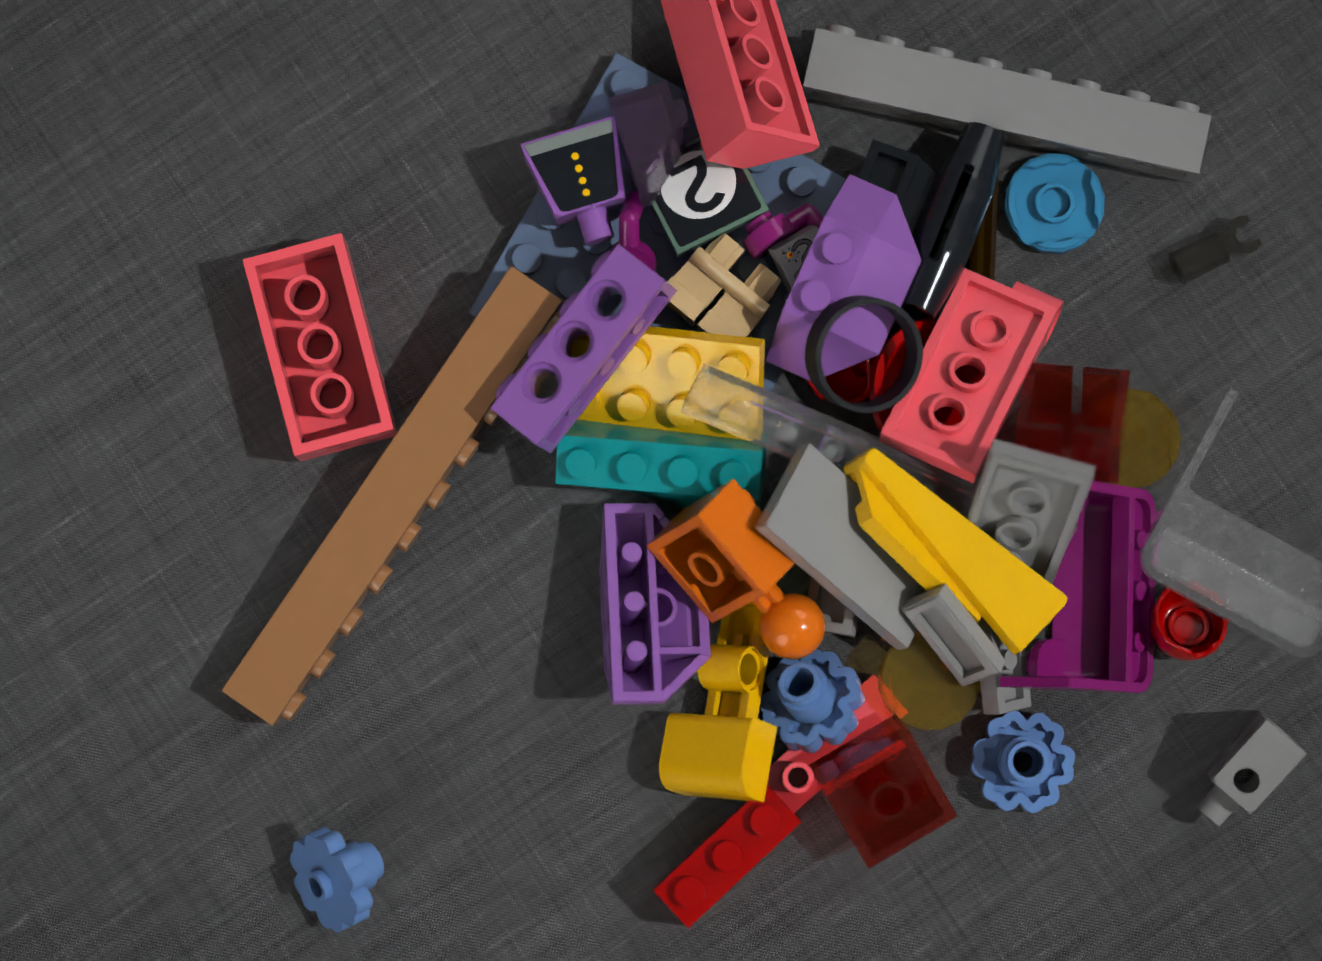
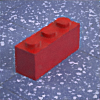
M767 785L764 802L745 801L653 888V891L689 929L787 837L801 821Z

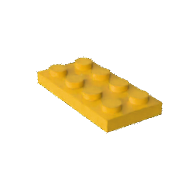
M649 326L577 420L758 442L763 434L765 339ZM582 335L575 339L571 346L572 358L580 357L587 352L590 345L589 335Z

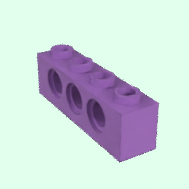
M619 244L612 252H605L596 261L591 270L592 278L580 293H573L564 302L559 311L561 318L549 333L541 334L532 343L527 353L529 359L517 374L509 375L501 383L495 395L497 400L490 408L535 445L549 453L558 445L677 292L666 280ZM621 294L622 305L618 312L612 316H603L602 309L606 299L612 295ZM582 335H589L590 345L587 352L580 357L572 358L571 346L575 339ZM556 375L558 386L555 393L549 398L541 399L539 394L541 383L547 377Z

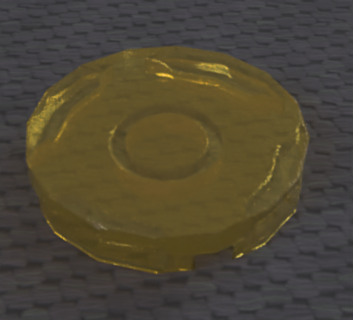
M1129 388L1110 392L1091 406L1082 419L1078 442L1082 460L1085 464L1095 466L1094 476L1104 483L1143 488L1150 486L1167 474L1178 458L1181 435L1177 418L1171 409H1168L1166 404L1160 401L1161 399L1151 392Z
M918 630L908 648L896 650L892 646L887 651L885 658L882 659L878 669V690L886 709L902 723L918 730H942L960 722L974 707L980 691V680L962 687Z

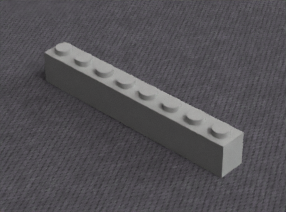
M830 24L827 25L826 30L820 28L815 30L803 84L806 98L959 132L963 131L967 123H982L1001 132L1004 136V142L1189 183L1199 175L1212 115L1199 113L1200 107L1193 103L1171 101L1169 106L1150 102V95L1134 90H1122L1120 95L1101 91V85L1090 80L1073 79L1071 84L1051 80V73L1035 68H1024L1022 73L1002 69L1003 63L990 58L975 57L973 62L953 58L954 53L941 47L927 46L924 48V51L905 48V42L901 39L884 35L876 36L875 41L855 36V30L841 25Z

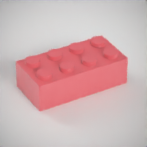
M342 233L242 259L294 456L302 462L395 437L397 428L350 251Z

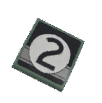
M700 137L633 169V173L654 215L657 216L677 258L717 239L723 233L732 232L752 222L763 213L769 212V208L748 168L741 169L707 161L701 147Z

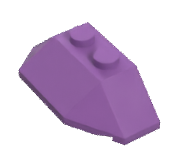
M849 174L820 225L784 305L766 362L811 381L805 364L806 340L813 323L828 306L845 297L866 295L892 302L901 308L922 260L896 194ZM877 304L858 306L840 316L831 326L823 343L821 360L824 376L826 377L880 355L894 324L895 317L888 310Z
M613 503L603 505L599 570L604 672L612 704H664L711 657L709 619L646 547L670 522L664 517L665 514L655 503Z

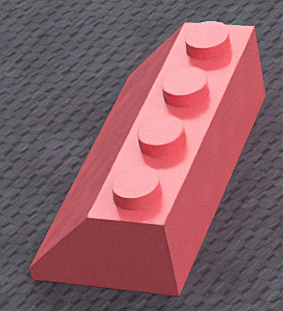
M660 0L675 49L676 60L688 94L689 105L701 139V147L707 161L744 169L813 152L820 147L776 0Z

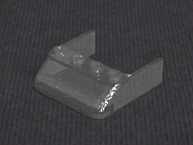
M1229 388L1217 398L1162 500L1141 548L1140 565L1143 572L1151 580L1286 654L1296 658L1312 657L1322 652V562L1199 496L1189 487L1239 394L1238 391Z

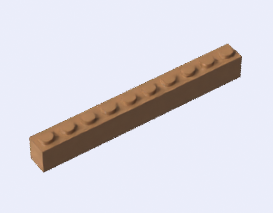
M513 266L509 268L223 687L222 692L272 726L279 724L283 718L289 722L292 721L307 699V696L301 693L311 676L313 675L319 680L336 657V654L330 649L339 635L342 633L349 637L363 618L365 612L359 606L369 591L377 595L391 577L394 570L387 565L397 550L400 549L406 553L419 536L422 527L417 524V521L427 506L432 510H436L447 495L451 485L445 480L457 464L464 468L477 451L480 443L474 438L483 424L486 422L493 426L500 417L490 409L497 400L495 397L497 389L509 375L517 374L529 359L527 353L532 343L541 334L549 333L561 318L559 311L564 302Z

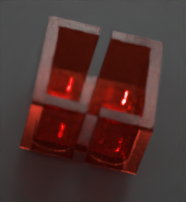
M1033 363L1023 384L1016 423L1015 445L1095 466L1093 481L1119 484L1128 421L1130 370L1084 367L1081 413L1072 412L1074 366Z

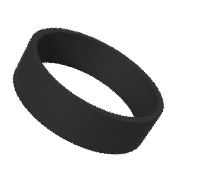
M866 295L845 297L828 306L813 323L805 345L806 369L816 390L828 401L861 413L882 411L902 400L915 384L923 359L921 336L916 324L908 313L892 302ZM862 305H880L895 317L902 329L905 339V359L902 370L894 384L877 398L860 403L845 402L833 392L823 373L821 356L825 337L835 321L847 311Z

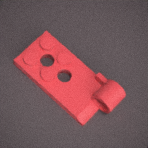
M965 268L923 348V359L919 376L907 395L894 405L880 433L879 442L974 484L987 458L993 439H996L1031 366H1034L1042 348L1047 344L1055 328L1064 301L1019 281L1014 284L1013 288H1010ZM964 365L974 366L981 371L983 379L974 384H967L957 378L955 371ZM942 407H952L961 414L962 421L953 426H946L936 420L934 412Z

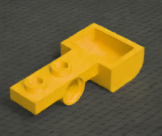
M753 602L721 618L717 644H710L711 657L697 671L701 685L708 690L704 715L672 712L667 717L659 760V776L663 786L671 792L686 796L764 802L777 726L758 719L770 650L766 647L760 635L759 624L762 613Z

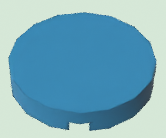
M1048 153L1030 159L1014 173L1005 191L1004 215L1010 231L1024 246L1043 254L1061 255L1080 248L1095 234L1104 216L1105 195L1099 178L1091 169L1080 163L1078 159L1065 154Z

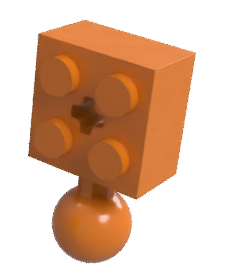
M734 478L682 509L646 545L712 623L753 602L762 613L759 624L761 638L766 647L775 655L786 659H799L814 652L821 644L825 634V618L821 609L809 597L797 593L784 594L776 585L795 562L755 529L763 512L758 508L753 497L746 490L742 489Z

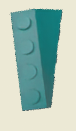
M576 420L557 445L555 484L622 489L684 509L734 478L741 488L753 497L756 505L763 512L768 434H762L759 441L756 442Z

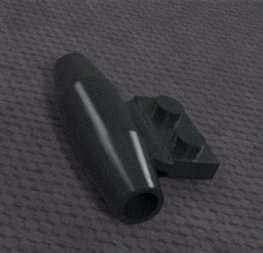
M977 122L967 123L937 173L919 155L874 139L872 140L858 178L897 195L922 260L901 306L911 318L933 321L965 269L993 197L1004 143L1003 134L991 126Z

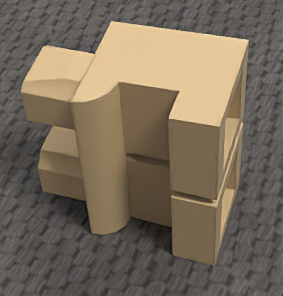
M723 233L710 243L705 250L699 246L684 266L667 281L677 290L667 303V306L693 327L718 296L723 293L724 295L697 324V331L749 337L769 312L770 305L768 302L772 299L781 279L760 263L744 283L729 270L745 250L730 236Z

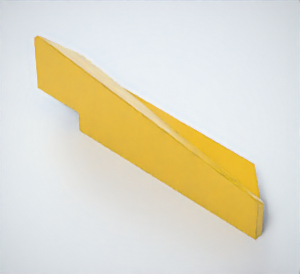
M876 448L866 450L844 465L845 475H849L858 484L862 502L855 507L859 526L926 591L946 583L976 623L983 617L1014 655L1021 652L1066 605L1068 598L1063 592Z

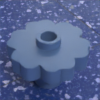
M816 649L808 656L801 658L800 661L783 658L778 663L777 668L772 669L767 674L766 683L770 691L762 695L760 702L763 721L777 726L776 734L780 735L782 741L789 749L815 753L821 748L824 741L831 745H839L846 739L847 734H850L857 728L858 719L854 710L860 708L865 702V696L861 690V681L853 668L843 667L836 653L831 651L822 652Z
M1012 711L1004 713L1001 717L989 720L986 725L987 738L976 740L971 747L973 758L970 763V771L974 776L984 779L981 786L982 796L994 802L998 808L1004 811L1013 810L1020 805L1026 812L1037 813L1044 807L1056 804L1060 797L1058 785L1068 784L1074 777L1075 752L1072 748L1061 745L1064 738L1063 727L1051 721L1043 713H1034L1025 719L1020 712ZM1018 752H1024L1030 758V766L1023 772L1017 771L1013 766V757Z
M321 827L296 840L293 843L290 862L297 872L294 878V885L301 895L306 909L316 911L322 926L328 929L331 928L337 933L367 919L370 915V908L373 905V898L369 889L373 888L377 880L384 874V863L377 848L368 841L360 843L351 841L345 844L341 833L334 830L331 831L327 827Z

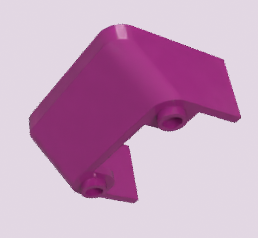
M1092 481L1053 582V586L1063 592L1068 600L1066 605L1052 619V639L1038 640L1028 653L1026 670L1029 677L1000 676V687L1116 693H1142L1148 689L1153 676L1154 638L1150 632V612L1155 605L1157 515L1154 499L1147 490Z

